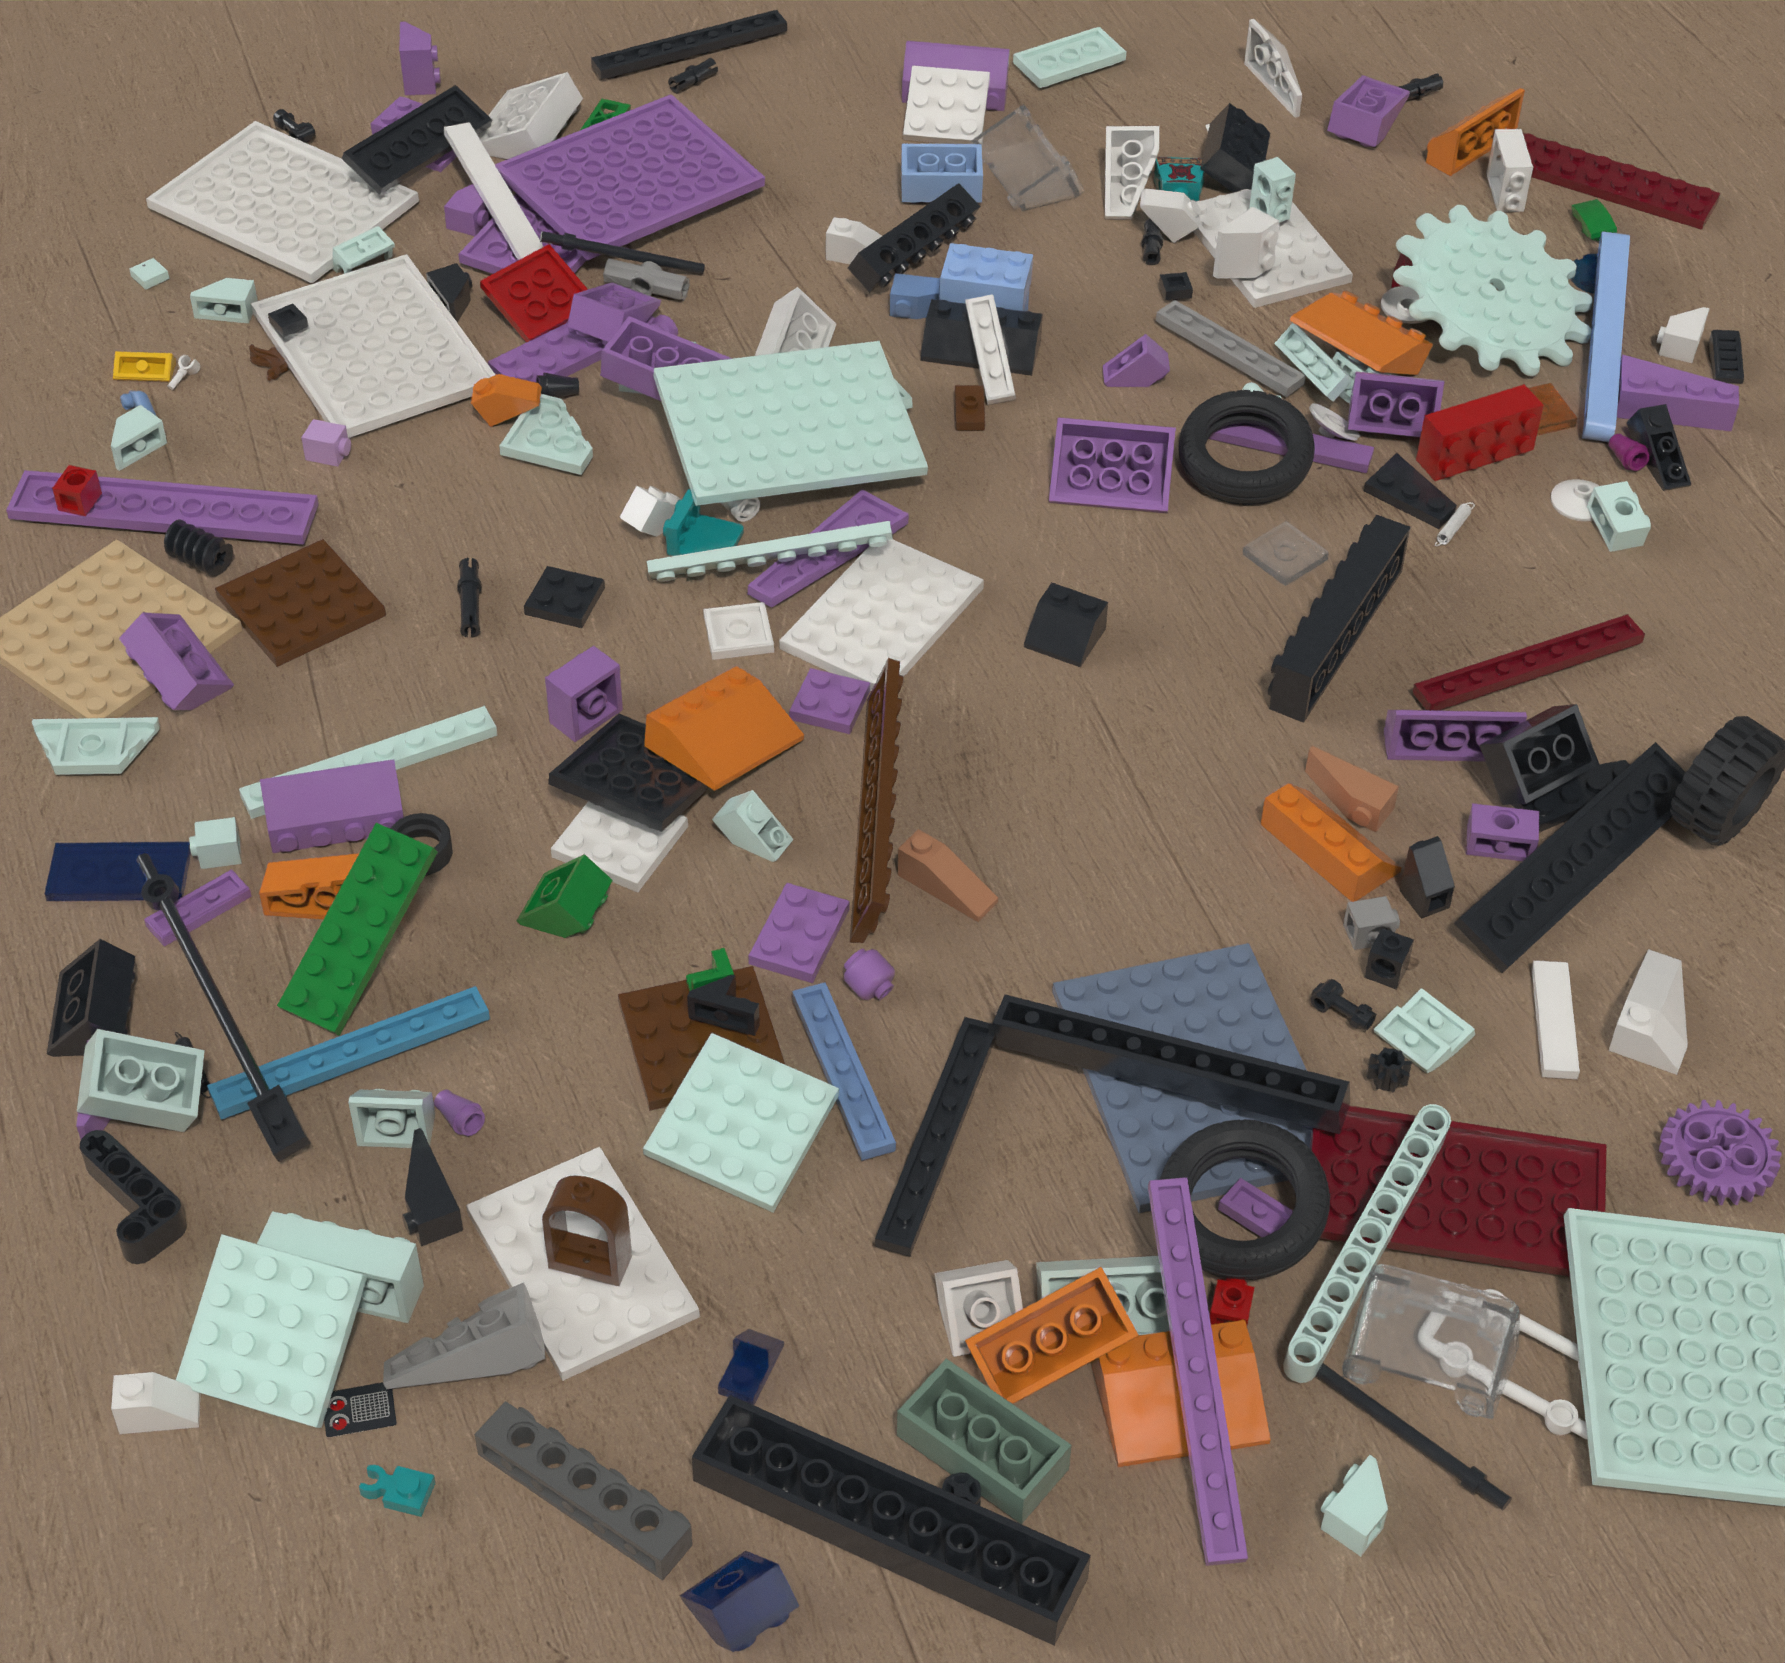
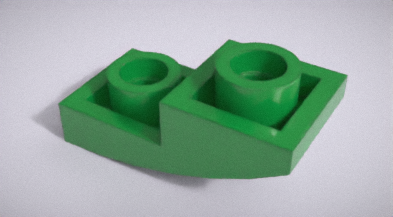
M1598 199L1571 205L1572 215L1581 221L1582 233L1590 239L1600 241L1602 231L1617 233V227L1611 215Z

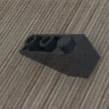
M1662 404L1638 409L1626 422L1632 440L1647 447L1649 461L1646 466L1661 489L1666 491L1691 486L1692 484L1667 405Z

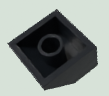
M1051 582L1037 604L1024 642V648L1081 668L1106 630L1108 602Z

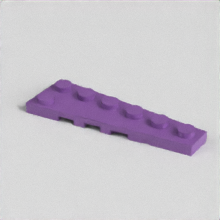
M861 490L809 534L890 521L893 535L897 530L908 524L909 514ZM869 543L856 545L857 549L848 552H839L838 549L826 550V554L822 556L809 557L807 553L796 555V559L792 561L779 562L777 560L748 585V595L760 602H765L766 605L772 608L865 551L869 547Z

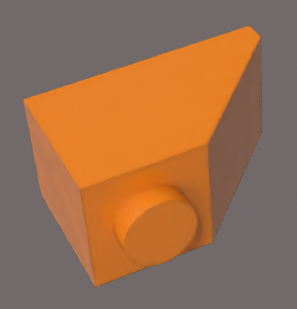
M496 374L490 378H483L474 384L471 404L488 425L492 427L538 407L542 387L539 383Z

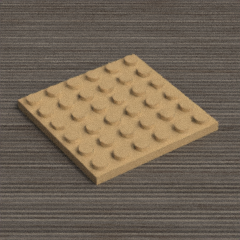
M116 539L0 617V664L77 719L120 718L158 691L155 685L151 684L144 677V671L139 664L127 655L126 647L119 639L142 612L181 615L209 653L241 632L242 625L240 620Z

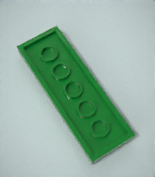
M375 823L277 1006L292 1015L340 1036L438 851L427 844Z

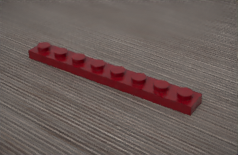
M1626 614L1415 683L1412 693L1426 710H1441L1643 643L1645 633Z

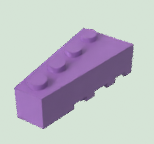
M1622 354L1617 418L1630 419L1640 408L1666 404L1673 425L1732 431L1739 407V386Z

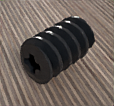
M181 519L175 520L166 531L164 549L170 557L177 558L180 562L196 567L198 570L204 571L211 576L222 574L230 565L233 557V547L229 543L225 544L223 538L215 537L212 533L196 528L193 524H187Z

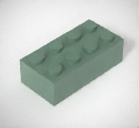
M947 1358L897 1411V1436L951 1475L959 1472L971 1475L980 1482L981 1496L1020 1524L1028 1518L1069 1470L1072 1448L1070 1443Z

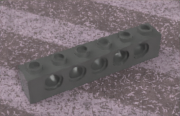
M505 1401L474 1434L479 1456L662 1581L692 1547L691 1524L682 1513L676 1510L669 1511L659 1504L652 1493L645 1489L639 1491L630 1485L619 1471L613 1468L608 1470L597 1463L595 1457L584 1448H575L566 1442V1439L558 1430L552 1427L547 1429L536 1422L534 1416L525 1408L519 1407L517 1409ZM523 1443L531 1444L530 1446L524 1448L517 1447ZM551 1464H562L557 1468H548ZM584 1484H591V1485H593L592 1487H590V1488H588V1489H579V1488H578L579 1486L584 1485ZM614 1505L624 1506L622 1509L619 1510L609 1509L611 1506ZM645 1526L655 1527L654 1530L648 1532L640 1530Z

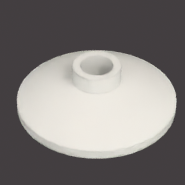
M1405 286L1395 287L1388 290L1382 296L1381 308L1387 316L1395 317L1403 323L1409 324L1422 323L1429 320H1416L1409 313L1410 305L1419 300V295L1414 289Z
M1313 403L1310 405L1309 410L1314 419L1321 425L1318 431L1323 436L1330 438L1337 436L1346 440H1358L1360 437L1358 431L1348 430V422L1341 416L1319 404Z
M1580 479L1563 481L1552 490L1551 503L1557 512L1569 519L1585 522L1594 521L1587 505L1594 487L1599 485Z

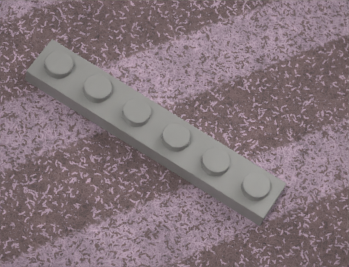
M1176 300L1163 307L1156 314V321L1285 397H1288L1305 384V374Z

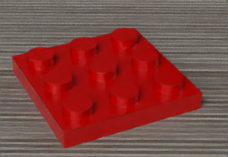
M550 244L480 281V288L525 342H529L568 323L574 294L588 290Z

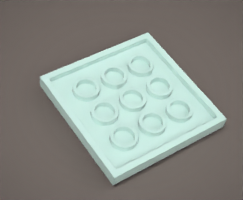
M711 1033L643 1148L644 1155L774 1213L839 1096V1088Z
M221 1234L176 1381L189 1385L193 1391L316 1428H322L367 1275Z

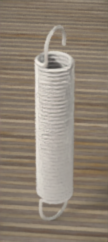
M1469 502L1458 507L1437 535L1438 542L1435 543V546L1449 543L1470 515L1471 510L1475 506L1474 503Z

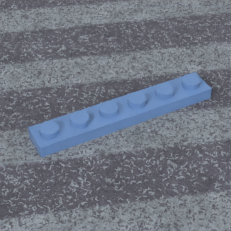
M826 982L792 991L793 1002L828 1084L839 1088V1096L836 1102L861 1161L896 1151V1141Z

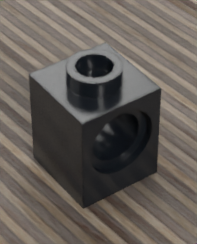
M1381 928L1370 950L1364 978L1397 990L1409 966L1414 939Z

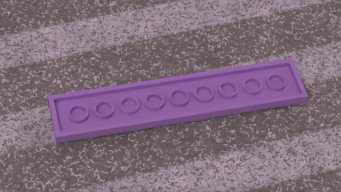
M25 470L6 511L8 518L15 520L166 532L175 520L181 519L187 524H193L196 528L212 533L215 537L304 544L318 507L317 495L98 477L102 494L85 517L58 511L52 487L62 473Z

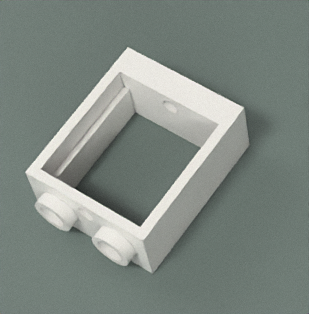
M1495 129L1486 174L1496 209L1502 212H1524L1533 165L1522 130Z

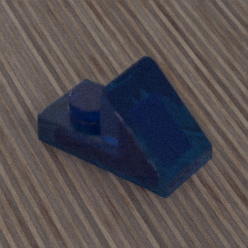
M751 1329L735 1336L733 1339L734 1355L718 1384V1394L725 1397L732 1395L755 1405L784 1347V1341Z

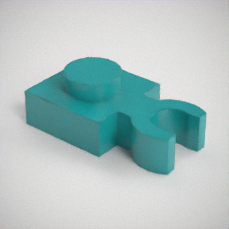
M368 1465V1477L378 1481L373 1485L360 1483L359 1490L361 1496L366 1499H377L384 1496L382 1499L384 1508L422 1517L436 1483L433 1474L396 1466L393 1475L386 1474L381 1466Z

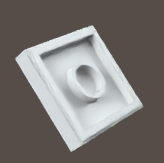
M765 602L703 609L712 660L774 653V642Z

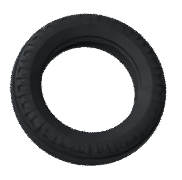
M1237 390L1236 392L1229 391L1213 396L1198 405L1191 412L1181 429L1178 450L1186 475L1201 491L1220 501L1225 500L1227 503L1256 505L1257 503L1264 504L1282 498L1302 483L1313 463L1315 443L1308 421L1291 403L1284 399L1282 400V398L1276 395L1267 394L1262 391ZM1248 423L1266 427L1277 433L1284 440L1288 451L1284 458L1272 467L1258 471H1239L1225 467L1215 461L1208 453L1205 444L1214 432L1223 427Z
M1239 1119L1223 1121L1195 1132L1182 1142L1168 1159L1160 1180L1187 1178L1191 1198L1193 1189L1201 1176L1213 1166L1224 1161L1239 1158L1256 1159L1280 1170L1292 1184L1297 1200L1295 1208L1286 1223L1268 1236L1247 1241L1227 1239L1207 1229L1193 1212L1202 1270L1218 1277L1241 1280H1256L1277 1275L1300 1262L1314 1248L1325 1229L1330 1210V1191L1325 1172L1311 1149L1291 1132L1274 1124L1257 1120Z

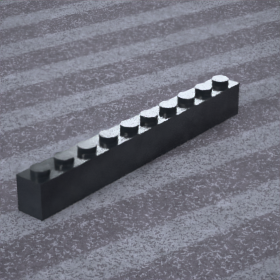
M1006 994L993 1021L997 1046L1336 1134L1341 1133L1350 1107V1081Z

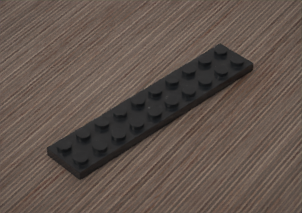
M1655 742L1454 924L1503 973L1672 817L1670 812L1672 798L1676 795L1675 791L1678 785L1681 784L1686 772Z

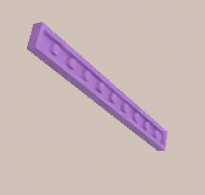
M1188 1179L1151 1180L1148 1184V1192L1206 1566L1246 1562L1248 1559Z

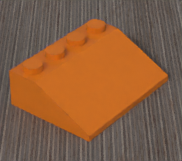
M1343 291L1342 294L1331 292L1293 314L1289 320L1382 373L1418 375L1433 346L1432 343L1424 339L1426 336L1424 333L1410 328V330L1403 328L1401 320L1392 316H1387L1386 318L1380 315L1381 310L1378 307L1369 303L1363 305L1357 302L1359 297L1348 291Z
M735 666L647 714L644 746L716 791L804 740V734L759 679Z
M1245 1320L1213 1324L1211 1329L1230 1448L1233 1450L1270 1444L1271 1439L1256 1357ZM1170 1331L1139 1335L1137 1338L1092 1361V1370L1118 1467L1189 1456Z

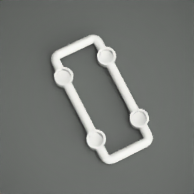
M1464 1284L1450 1286L1418 1334L1421 1348L1440 1359V1366L1449 1377L1459 1378L1467 1374L1544 1416L1545 1425L1553 1434L1565 1435L1573 1432L1588 1440L1586 1422L1578 1418V1411L1572 1403L1561 1399L1550 1403L1473 1361V1354L1466 1345L1461 1343L1444 1345L1435 1340L1434 1337L1457 1301L1463 1299L1475 1306V1313L1483 1323L1494 1324L1502 1320L1578 1361V1368L1580 1370L1578 1344L1507 1307V1300L1499 1291L1487 1289L1479 1292Z

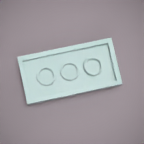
M1100 27L1013 54V63L1039 88L1048 87L1052 84L1069 80L1085 73H1091L1094 70L1112 66L1126 60V51Z

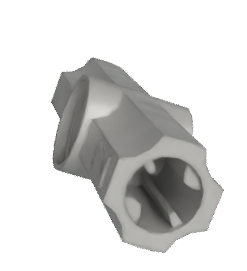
M609 258L603 273L605 282H613L648 296L656 294L684 301L690 286L689 278L686 276L662 271L660 266L650 261H646L640 266Z

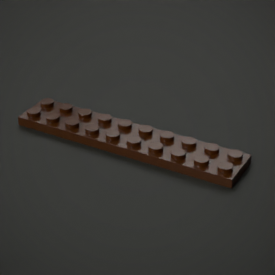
M891 658L887 659L867 699L850 943H864L869 933L874 934L878 925L880 913L885 914L890 901V894L886 893V887L889 884L892 869L887 867L893 851V843L889 842V837L892 834L895 818L891 817V812L895 805L896 793L892 792V788L898 774V770L894 768V763L899 753V745L895 744V740L898 737L901 722L897 721V716L901 709L902 698H898V694L903 684V675H899L900 661Z

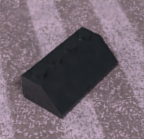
M931 299L926 316L920 361L980 369L965 303ZM996 307L1010 373L1032 376L1041 343L1043 314Z

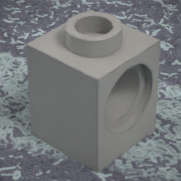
M1387 896L1348 902L1343 925L1353 949L1357 950L1372 947L1381 928L1395 932L1396 929H1399L1400 920L1397 910L1391 908Z

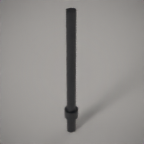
M542 231L540 235V242L561 246L563 250L573 251V249L641 263L650 261L661 267L703 275L705 268L703 263L576 238L574 234L564 233L560 235Z
M1322 1363L1316 1374L1317 1378L1461 1480V1486L1473 1495L1479 1493L1502 1511L1508 1506L1512 1497L1487 1480L1488 1475L1475 1466L1470 1468Z

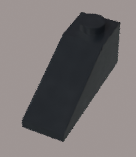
M422 1128L414 1130L405 1191L407 1213L402 1214V1218L408 1234H416L421 1247L463 1231L457 1202Z

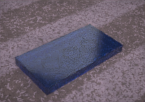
M190 842L55 843L44 893L46 901L144 900L141 891L147 880L136 861L137 857L143 853L149 854L159 874H166L174 880L179 888L178 900L184 896L191 857Z

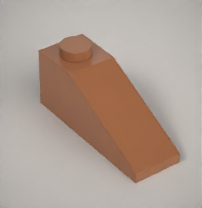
M1314 746L1310 747L1305 772L1347 819L1377 832L1395 808L1399 786Z
M918 829L898 848L897 875L973 920L979 922L998 903V897L944 843Z

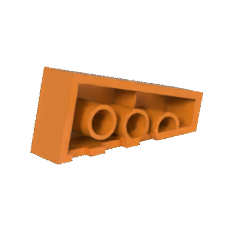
M359 853L269 862L259 892L264 915L323 920Z

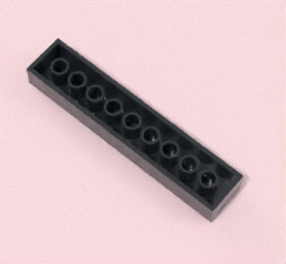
M729 1395L692 1455L694 1482L1054 1646L1088 1580L1090 1554L732 1395Z

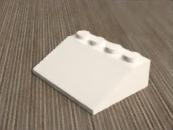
M568 72L507 90L488 115L492 119L491 126L477 136L489 156L510 159L555 141L557 134L567 125L569 117L577 111V106L583 97Z

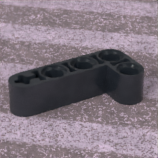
M103 1130L87 1133L79 1143L86 1170L89 1175L131 1213L118 1224L116 1229L123 1256L131 1264L146 1263L181 1238L185 1233L187 1224L181 1202L169 1188L110 1133Z

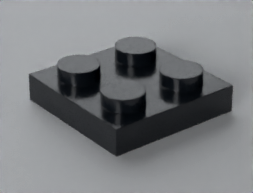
M547 566L524 604V614L583 628L605 589L604 579Z

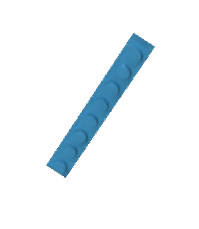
M474 986L258 1067L269 1089L280 1085L285 1094L289 1095L490 1019L489 1010L477 987ZM245 1072L207 1085L209 1095L220 1120L249 1110L250 1108L247 1103L257 1097Z

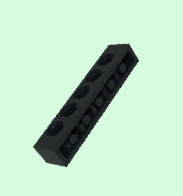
M958 183L858 252L848 266V269L869 292L878 286L883 289L893 280L895 273L904 274L912 262L916 265L925 258L929 250L932 253L935 252L944 243V239L950 241L960 232L961 227L964 230L970 227L977 219L974 215L981 206Z

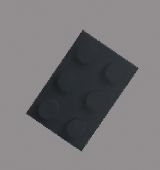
M1229 103L1209 125L1200 169L1233 193L1244 189L1251 190L1254 166L1266 160L1271 132L1263 124L1257 123L1247 116L1245 111Z
M1577 704L1553 706L1480 744L1502 805L1526 804L1599 765Z

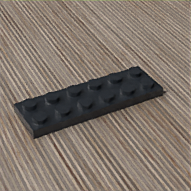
M454 85L343 153L342 160L381 195L453 150L444 135V127L470 122L478 135L491 126L492 119L458 86Z

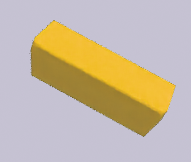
M115 351L113 380L170 382L175 370L176 358L172 353Z

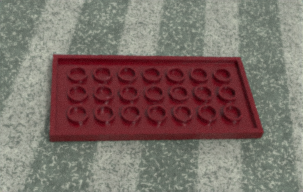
M1350 1106L1340 1134L1312 1127L1310 1149L1319 1160L1325 1172L1330 1191L1328 1220L1320 1238L1342 1242L1348 1240L1414 1122L1416 1115ZM1451 1121L1440 1151L1386 1248L1570 1277L1564 1215L1568 1208L1605 1212L1607 1144ZM1425 1125L1429 1129L1437 1130L1433 1126ZM1410 1153L1414 1157L1422 1158L1419 1154ZM1394 1181L1398 1185L1407 1186L1401 1181ZM1378 1209L1384 1214H1391L1388 1210ZM1362 1237L1368 1243H1376L1371 1238Z

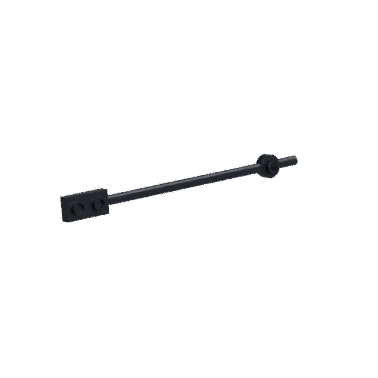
M140 854L136 861L147 880L142 887V897L150 908L162 910L257 1096L247 1104L274 1157L279 1162L311 1142L281 1086L277 1085L269 1089L174 904L179 896L178 886L170 876L158 873L149 854Z

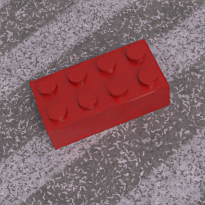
M1523 384L1424 415L1416 461L1434 481H1438L1534 450L1544 404Z

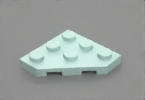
M544 394L540 396L538 407L520 414L499 445L500 455L582 475L593 458L592 446L588 441H585L581 429L573 416L570 417L564 401L560 398Z

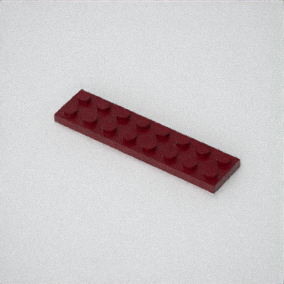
M1523 133L1533 165L1532 178L1701 230L1719 202L1721 193L1713 191L1708 187H1699L1686 183L1681 179L1666 177L1658 172L1643 170L1632 164L1620 163L1605 156H1597L1587 153L1582 149H1574L1561 145L1556 141H1548L1535 137L1533 134Z

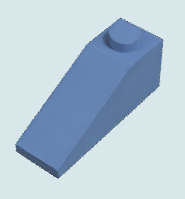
M895 273L890 292V316L910 319L926 318L931 299L939 300L940 278Z

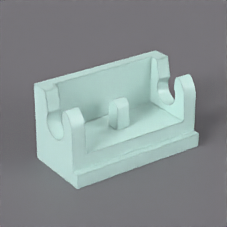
M377 226L333 247L332 259L334 267L332 269L336 273L341 272L342 269L344 274L352 272L353 268L384 253L385 260L392 258L395 243Z

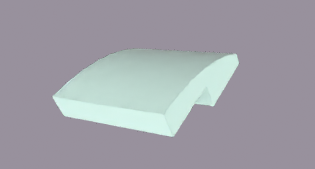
M1421 988L1402 1008L1396 1006L1374 1028V1033L1396 1050H1401L1405 1057L1428 1074L1467 1044L1475 1036V1029Z

